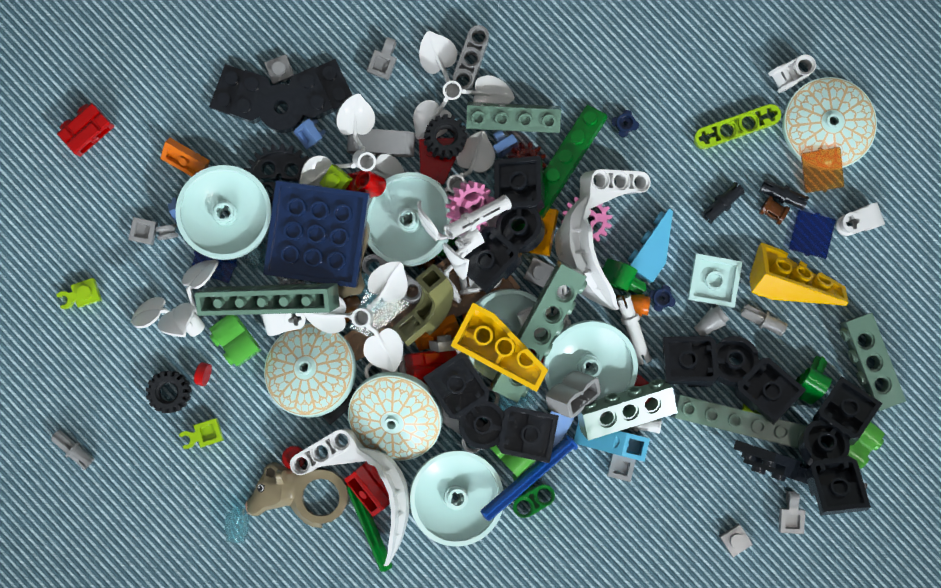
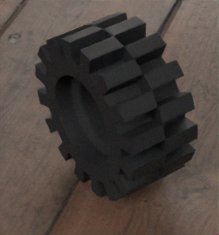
M444 114L440 118V115H438L435 120L432 119L429 125H427L424 134V145H427L426 150L428 152L431 151L433 157L437 155L440 156V160H443L444 157L450 160L453 156L457 157L462 152L467 141V133H465V125H461L462 121L460 119L458 121L455 120L456 116L452 115L451 118H448V114ZM443 129L451 131L454 135L453 143L450 145L439 143L437 133Z
M176 371L159 372L147 383L149 387H146L145 392H148L146 399L150 401L149 405L154 407L156 411H161L162 413L180 411L191 398L189 396L190 392H192V389L189 388L190 382L185 379L184 375ZM165 383H172L177 388V396L172 401H166L161 397L160 390Z

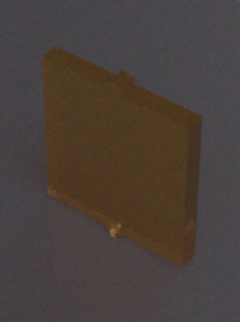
M840 147L818 148L816 151L801 153L805 193L827 192L828 189L844 187Z

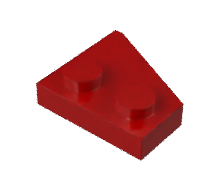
M454 137L437 138V140L443 145H450L453 143ZM419 139L420 173L438 181L441 185H445L456 157L453 156L450 160H447V157L440 160V156L437 155L433 157L432 152L426 150L427 145H424L425 139Z

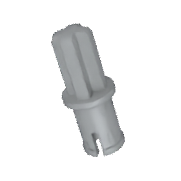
M746 304L741 310L740 315L758 324L760 329L764 327L780 337L787 328L788 324L786 322L784 323L771 316L768 311L765 313L749 304Z
M61 430L56 431L52 435L51 441L66 453L65 456L67 458L70 457L83 470L87 469L95 460V458L79 446V442L75 443Z

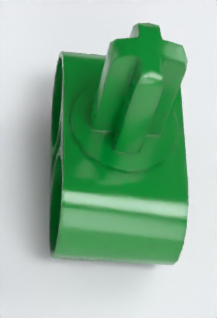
M607 258L602 271L612 288L625 292L631 290L636 294H642L646 291V283L635 277L638 272L637 269L626 263Z
M823 356L814 357L811 367L807 368L796 379L806 389L799 399L809 405L814 404L827 392L832 378L823 374L827 365V361Z
M513 473V474H512V478H513L514 481H515V480L517 479V477H516L515 474ZM532 484L515 500L513 504L514 513L521 518L531 517L554 502V490L548 485L534 487ZM547 489L551 492V499L548 502L539 501L538 493L540 490ZM521 501H527L531 505V509L527 514H520L518 512L517 506Z

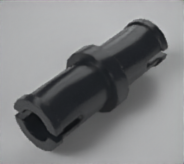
M768 179L764 180L759 191L778 199V202L781 204L785 202L802 211L807 204L806 201L809 199L808 196L790 190V187L787 185L783 187Z
M734 182L722 195H717L715 201L701 212L702 217L712 224L724 211H728L731 208V204L745 193L742 186Z

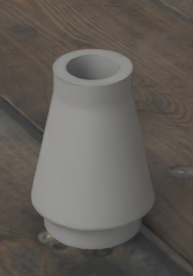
M717 305L708 310L698 324L694 326V329L700 336H705L725 326V323L730 319Z

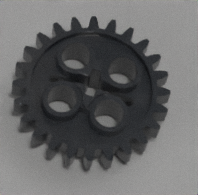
M271 144V151L268 152L263 147V155L255 152L257 160H248L252 167L244 168V170L250 172L259 181L260 179L278 181L281 176L285 181H300L303 165L309 157L305 156L301 159L302 150L294 153L292 145L286 151L284 144L280 145L279 150H277L274 144ZM268 164L275 165V171L271 175H265L264 168ZM294 165L297 166V175L293 177L288 176V168ZM264 182L262 183L264 188H273V195L269 198L272 207L276 183Z

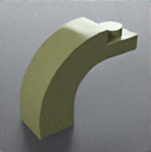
M435 264L431 265L416 278L422 289L421 299L417 306L392 327L407 346L411 345L425 332L430 336L440 326L451 308L453 287L448 278Z

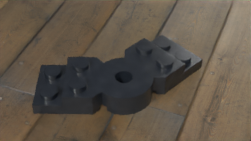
M336 59L316 68L311 67L292 76L289 85H271L269 79L265 76L225 64L209 107L252 124L262 120L269 129L275 132L289 133L302 123L304 117L310 120H318L339 110L344 101L352 96V93ZM280 104H287L288 109L285 113H277V107Z
M541 156L494 160V199L496 200L502 195H506L510 199L512 206L511 209L499 215L496 228L485 227L480 232L484 243L464 257L469 260L467 277L486 294L502 278L506 280L522 263V253L534 250L544 238L545 224L539 214L545 207V185L543 183ZM525 224L521 231H515L518 225Z
M711 336L663 337L662 339L665 383L687 384V387H711L718 380L724 385L735 387V396L753 412L757 410L773 425L806 391L803 386L770 358L759 360L758 351L754 344L743 337H726L718 344H716V341ZM729 358L737 359L740 364H732L729 361Z
M460 352L423 377L448 417L459 420V432L467 444L478 449H488L496 445L502 454L550 463L559 415L510 406L502 411L499 406L488 401L489 389L463 352ZM479 418H486L489 421L490 426L487 431L480 432L476 428V422Z
M842 376L814 415V421L805 428L798 440L799 453L802 459L809 465L805 472L811 496L816 497L821 516L867 511L871 507L858 462L848 454L850 445H854L858 441L882 403ZM821 442L825 443L828 448L824 447Z
M736 440L733 449L742 452L743 463L752 465V471L765 475L767 470L772 472V478L785 482L787 477L808 484L805 475L809 468L808 464L803 468L801 467L803 463L801 461Z

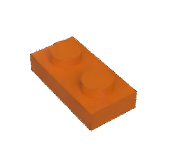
M172 138L165 141L160 158L191 177L199 171L208 168L210 162L207 158Z
M454 314L446 317L430 336L425 332L415 340L419 352L429 349V341L437 340L439 335H451L452 339L456 336L460 327Z

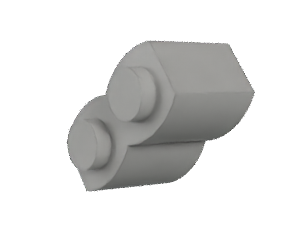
M572 371L563 379L562 383L553 386L546 394L548 409L569 418L577 416L584 409L585 405L592 403L600 395L599 380L588 374Z

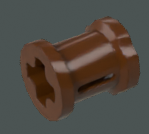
M769 196L761 207L759 214L769 216L776 221V224L780 225L788 214L790 207L780 205L773 201V197Z

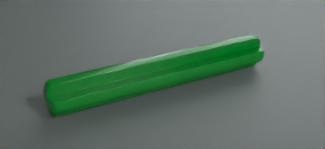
M347 486L348 494L379 570L385 572L392 568V563L390 562L388 566H384L388 553L373 516L351 488Z

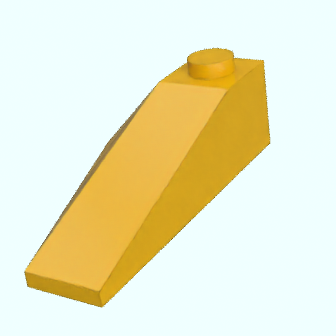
M762 242L758 246L749 276L751 293L771 300L845 306L849 303L844 285L823 273H813L807 268V264L802 261L799 263L794 262L787 257L788 253L782 249Z
M472 303L451 346L537 392L548 369L496 314Z

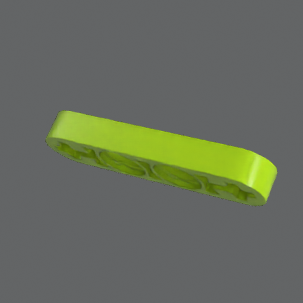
M768 104L702 127L694 135V144L699 149H708L771 127L781 119V110L776 105ZM767 110L770 113H775L772 121L770 118H766L759 122V117L764 116ZM744 117L753 119L754 127L752 129L743 127L742 119ZM722 125L731 126L733 132L730 137H725L721 134L720 128ZM712 128H715L716 136L710 138L707 141L708 144H705L704 141L700 142L699 138L703 132L707 136L713 134Z

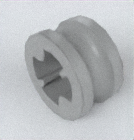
M171 224L157 227L156 232H159L158 240L178 237V233L175 232L177 225Z

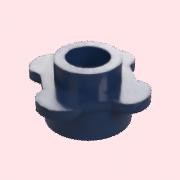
M629 110L623 111V114L619 117H614L611 121L612 125L618 129L619 136L623 138L627 137L628 133L632 130L636 131L639 128V123L635 121L632 112Z
M663 285L661 289L649 292V297L654 303L653 308L657 312L662 311L667 306L673 307L676 303L670 292L671 288L668 285Z

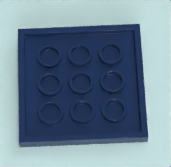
M276 180L263 275L318 283H338L339 286L358 288L370 193Z

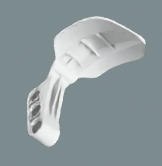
M599 169L583 173L580 177V198L566 213L562 225L557 230L554 238L558 259L584 272L587 276V285L582 295L611 310H618L620 308L617 304L614 290L599 265L594 250L593 230L587 218L591 214V208L624 194L646 192L650 187L651 181L648 174L642 171Z
M346 428L331 433L293 456L290 461V468L297 475L312 472L322 466L367 461L368 464L376 467L389 494L391 507L388 554L384 566H388L402 542L409 517L410 499L404 475L396 462L385 453L364 448L355 433ZM341 433L345 434L348 438L346 446L339 443ZM321 445L325 446L328 450L326 458L321 457L319 454ZM301 457L305 458L308 463L305 470L299 465Z

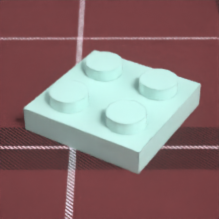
M696 253L687 300L735 308L742 261Z

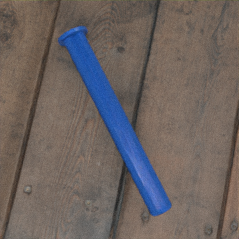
M565 434L564 439L552 449L550 463L537 461L481 509L480 512L483 517L491 521L570 451L578 449L575 441Z

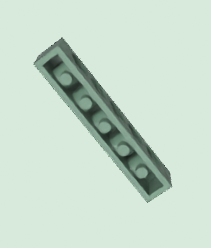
M560 260L555 265L517 335L519 340L528 349L535 350L534 355L540 361L543 356L547 357L553 346L551 341L555 335L558 336L564 327L562 321L566 314L570 315L576 305L574 300L577 294H582L587 285V276L584 272ZM562 285L569 286V292L564 296L557 294L558 288ZM549 307H557L558 312L556 315L550 317L545 314ZM545 328L546 334L543 337L534 336L535 330ZM499 371L491 383L493 391L517 403L529 391L527 386Z
M338 283L206 287L195 292L197 316L330 313L340 307Z
M678 394L675 396L677 413L671 415L673 418L798 448V440L807 427L780 419L773 425L760 414Z

